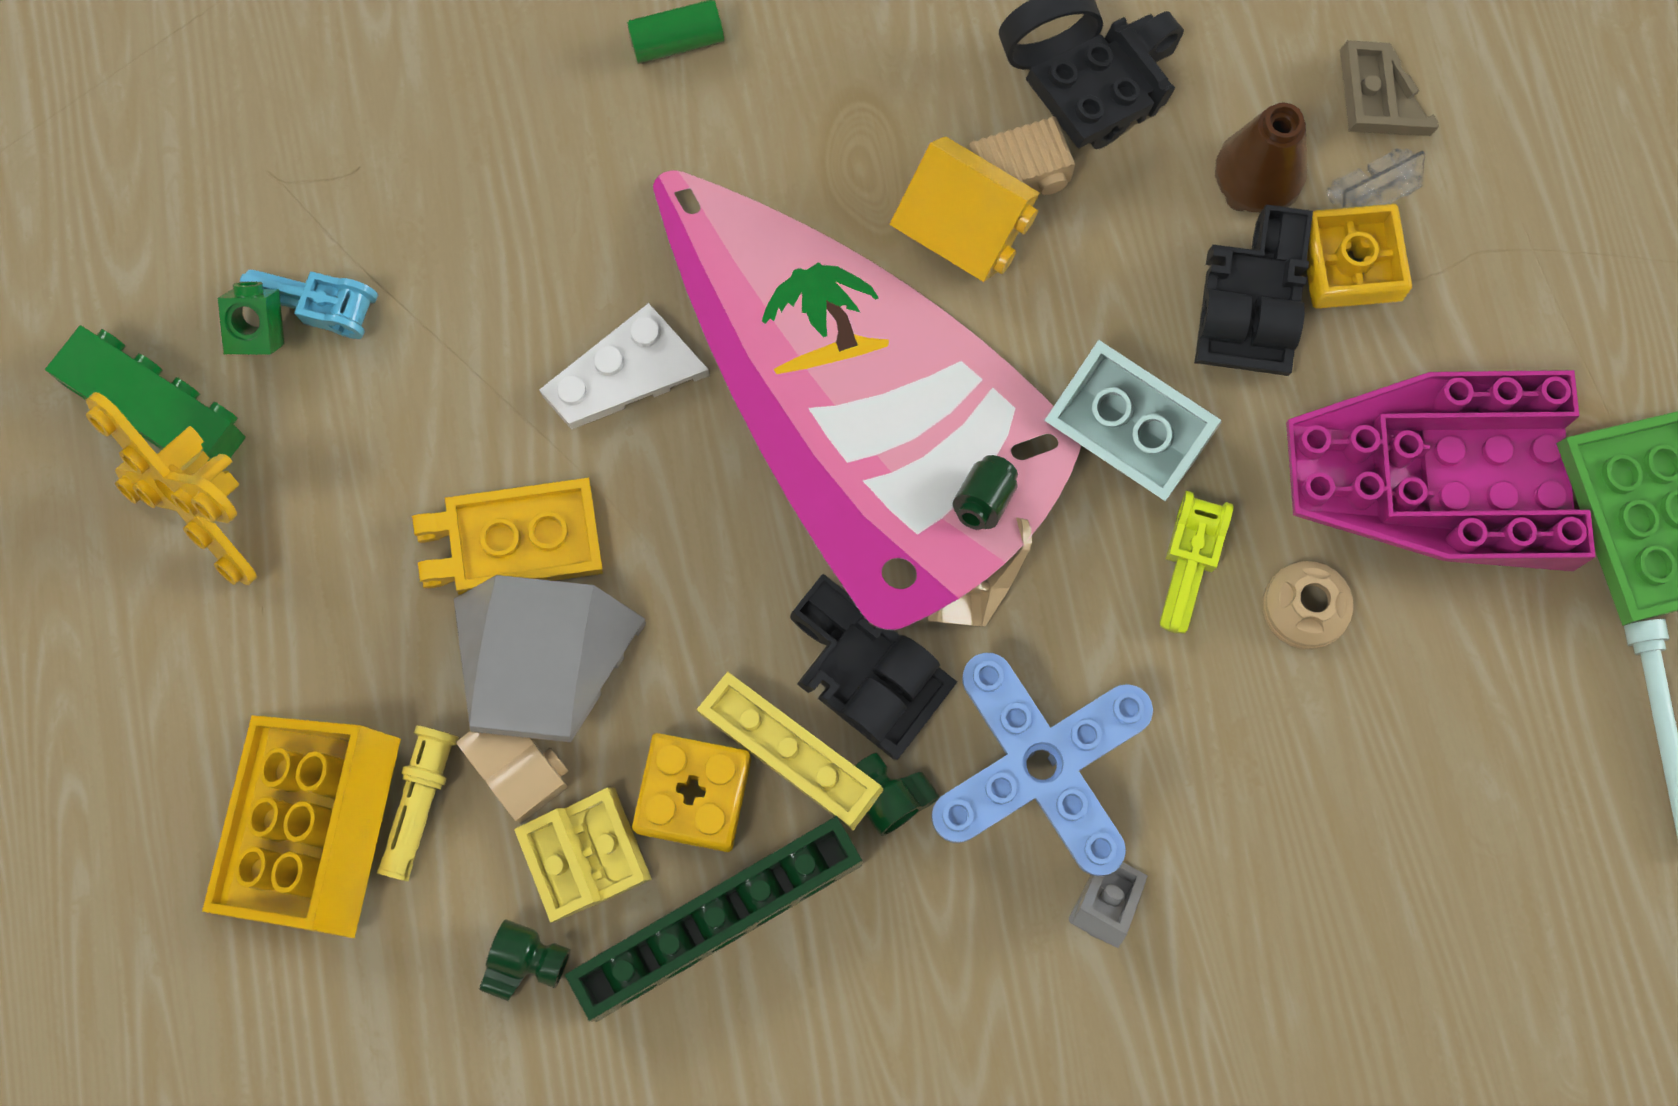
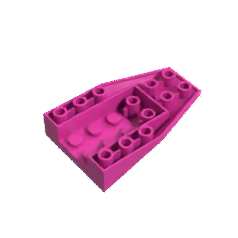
M1575 371L1428 372L1288 419L1286 427L1293 516L1447 562L1574 572L1596 557L1591 511L1574 510L1572 486L1556 444L1566 438L1565 428L1580 416Z

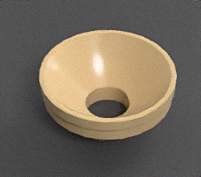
M1302 561L1281 569L1271 578L1263 595V613L1269 628L1281 641L1299 649L1313 650L1333 643L1345 632L1353 613V597L1346 581L1337 571L1325 564ZM1307 586L1321 588L1326 593L1328 599L1326 609L1322 612L1307 610L1301 602L1303 588Z

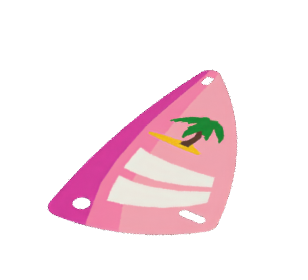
M667 171L660 174L654 181L653 191L681 278L709 348L749 431L790 505L862 615L874 626L885 630L904 628L934 614L983 583L1024 545L1016 517L1029 521L1031 537L1058 500L1071 475L1081 445L1044 421L1054 406L1013 366L951 315L903 281L843 244L762 203L681 171ZM690 188L700 204V211L695 214L685 212L676 198L675 192ZM1044 434H1051L1058 440L1057 448L1025 460H1018L1011 454V448L1014 445ZM988 455L1000 456L1008 460L1018 472L1016 479L1017 490L994 528L971 529L958 519L953 509V500L976 462L982 461ZM895 558L909 561L916 569V581L912 586L905 589L891 587L882 576L884 564Z

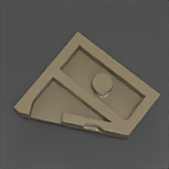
M1346 41L1340 49L1349 132L1431 136L1439 128L1438 120L1434 114L1426 117L1414 97L1419 90L1412 78L1403 71L1401 60L1391 44Z

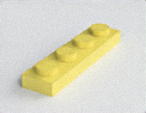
M728 671L697 708L702 717L834 817L837 816L851 830L855 829L883 792L880 784Z

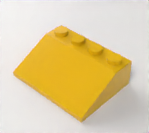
M251 715L202 912L355 938L401 738L361 725Z

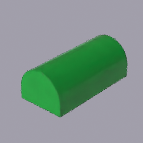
M707 0L627 22L637 64L725 41L715 0Z

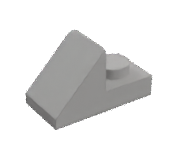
M1124 862L1111 874L1105 876L1090 875L1070 914L1069 922L1086 931L1094 938L1119 948L1128 933L1148 875Z

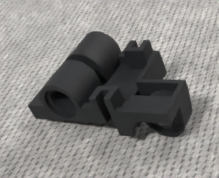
M1169 11L1162 12L1155 17L1149 14L1130 24H1127L1126 18L1123 17L1112 23L1105 38L1101 34L1032 67L1026 80L1052 115L1057 118L1058 123L1078 149L1089 143L1094 149H1100L1120 137L1131 122L1136 120L1140 124L1146 119L1147 115L1150 117L1155 116L1160 107L1166 105L1175 87L1169 82V79L1156 62L1174 53L1184 33V29Z
M1265 205L1256 222L1252 250L1214 244L1210 247L1206 259V265L1210 266V268L1206 272L1194 363L1284 376L1292 373L1294 352L1299 344L1304 324L1305 306L1301 299L1307 277L1300 275L1309 266L1307 253L1313 211Z
M825 574L818 578L791 612V620L803 632L817 642L826 645L825 649L797 685L809 693L814 691L819 684H822L825 690L817 699L893 760H898L956 685L957 681L939 667L940 663L929 651L911 638L899 635L894 630H885L869 625L868 620L859 611L849 594Z

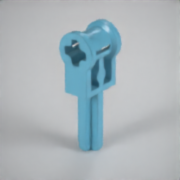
M252 269L242 274L240 282H262L263 289H279L281 306L296 309L294 314L303 324L332 331L353 339H361L365 330L362 324L369 305L375 303L378 298V293L373 288L361 282L347 278H335L310 271L306 283Z

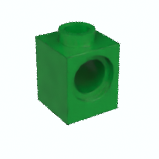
M239 282L233 284V289L218 297L223 354L271 355L284 345L279 289H263L262 282ZM243 307H249L257 313L260 320L259 327H254L246 322L243 317Z

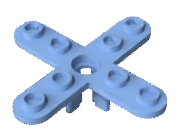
M981 653L971 658L963 671L962 682L964 689L1007 755L948 791L936 801L932 811V823L935 831L949 842H966L1036 799L1068 851L1084 872L1093 876H1105L1116 871L1125 858L1126 848L1124 840L1079 771L1134 737L1148 726L1152 719L1153 706L1147 693L1134 685L1125 684L1117 686L1050 728L1013 669L1003 657L994 653ZM1038 750L1049 752L1048 760L1052 766L1056 765L1055 773L1048 779H1036L1027 769V759Z

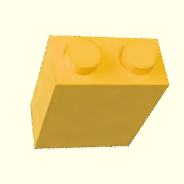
M944 136L930 142L889 225L984 282L997 272L1003 274L1011 264L1017 251L1011 246L1018 233L1020 232L1024 235L1034 222L1038 209L1033 207L1040 192Z

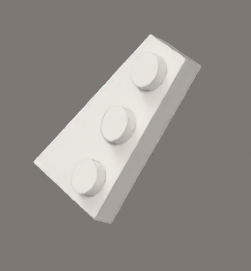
M648 303L539 390L543 398L572 430L625 409L627 404L650 395L657 397L669 392L673 386L691 379L695 382L710 376L709 369Z

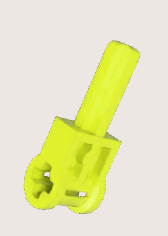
M1185 491L1178 509L1165 558L1176 562L1160 618V627L1181 634L1188 631L1204 570L1212 573L1217 568L1234 506L1232 503L1225 502L1221 506L1194 498V492Z

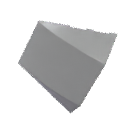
M495 575L454 598L471 732L571 742L601 696V688L612 670L618 668L622 663L624 652L635 635L639 636L646 625L645 618L595 585Z

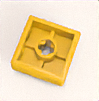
M1396 204L1313 211L1307 253L1309 266L1306 271L1311 302L1314 308L1389 303L1404 300L1413 286L1399 207ZM1348 251H1353V255L1355 258H1363L1362 262H1358L1353 260V258H1350L1347 254Z
M660 733L653 734L632 829L638 835L724 852L732 851L751 763L750 753L747 750ZM692 780H697L700 789L706 791L704 798L696 797L693 805H687L686 798L679 793L681 787H688Z

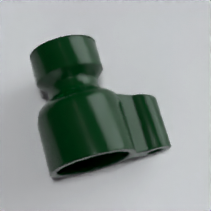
M873 753L854 765L883 788V792L866 813L881 836L893 832L914 817L919 811L929 807L940 798V795L923 772H916L899 779L889 778L887 775L888 767L878 753Z
M505 919L499 927L486 960V971L479 990L509 1001L527 974L535 975L539 983L556 988L566 968L571 949L556 943L548 946L543 945L538 932L534 929Z

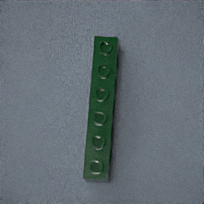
M835 816L564 975L588 1020L598 1022L860 868L863 860L840 820Z

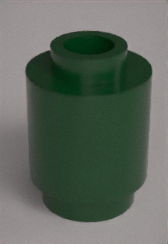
M996 455L985 456L982 461H978L973 465L952 503L958 519L965 526L980 530L991 529L998 524L1017 490L1016 479L1018 472L1014 465Z

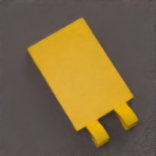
M589 478L446 497V512L423 513L412 516L414 535L417 536L418 543L432 542L445 536H450L452 558L418 562L420 582H423L424 589L441 587L455 581L456 591L458 595H461L495 575L557 581L603 574Z

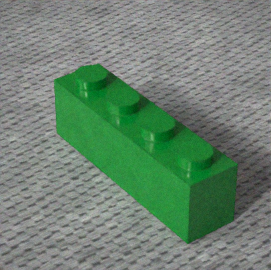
M79 325L44 369L64 387L84 400L94 392L105 396L122 412L144 439L161 450L189 426L194 428L204 440L201 444L203 447L201 451H204L210 459L219 454H224L231 458L246 438L234 425L238 418L233 413L216 402H213L210 407L205 406L196 400L200 396L197 390L178 377L172 383L159 376L163 369L140 353L134 359L122 352L126 345L103 329L96 335L82 325Z

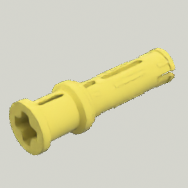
M416 725L414 731L418 738L410 764L403 766L401 773L403 774L402 779L406 780L403 795L388 837L384 856L377 871L378 874L408 882L436 789L441 790L442 785L445 786L447 780L443 773L451 747L457 745L456 741L459 740V737Z

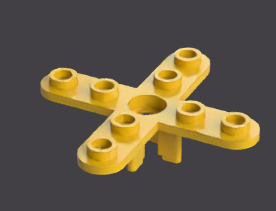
M98 392L90 395L86 399L87 406L90 409L85 414L87 419L104 436L112 435L123 448L119 455L124 462L115 469L119 478L115 482L118 490L134 504L141 500L152 508L157 506L176 511L187 523L183 527L186 535L200 548L205 549L207 547L217 558V561L214 563L216 570L233 585L239 581L245 585H250L257 578L254 569L214 523L215 521L230 523L237 516V511L227 496L239 486V483L229 471L223 472L232 463L231 458L227 455L219 454L210 459L204 451H201L203 449L201 444L204 440L191 426L186 428L156 454L110 400Z

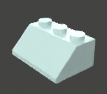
M1100 340L1097 341L1044 420L1164 501L1174 491L1222 423L1221 419Z

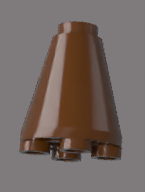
M1277 103L1268 107L1224 142L1216 158L1215 178L1221 192L1226 196L1227 204L1232 209L1261 213L1265 205L1287 207L1292 205L1298 198L1307 180L1306 123L1302 112L1295 105Z

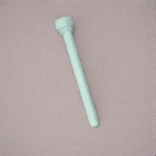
M1665 619L1640 621L1625 625L1624 630L1627 645L1633 646L1635 655L1641 656L1678 839V731L1661 651L1666 650L1665 641L1669 640V634Z

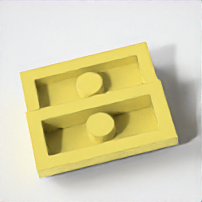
M607 787L566 808H556L514 829L550 923L581 912L652 880L615 788Z

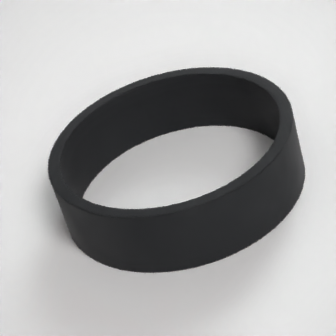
M1029 0L1016 8L1003 21L999 29V38L1010 65L1017 69L1030 70L1034 66L1099 36L1103 28V19L1095 0ZM1084 14L1074 25L1056 36L1035 43L1018 44L1028 33L1049 21L1068 15Z

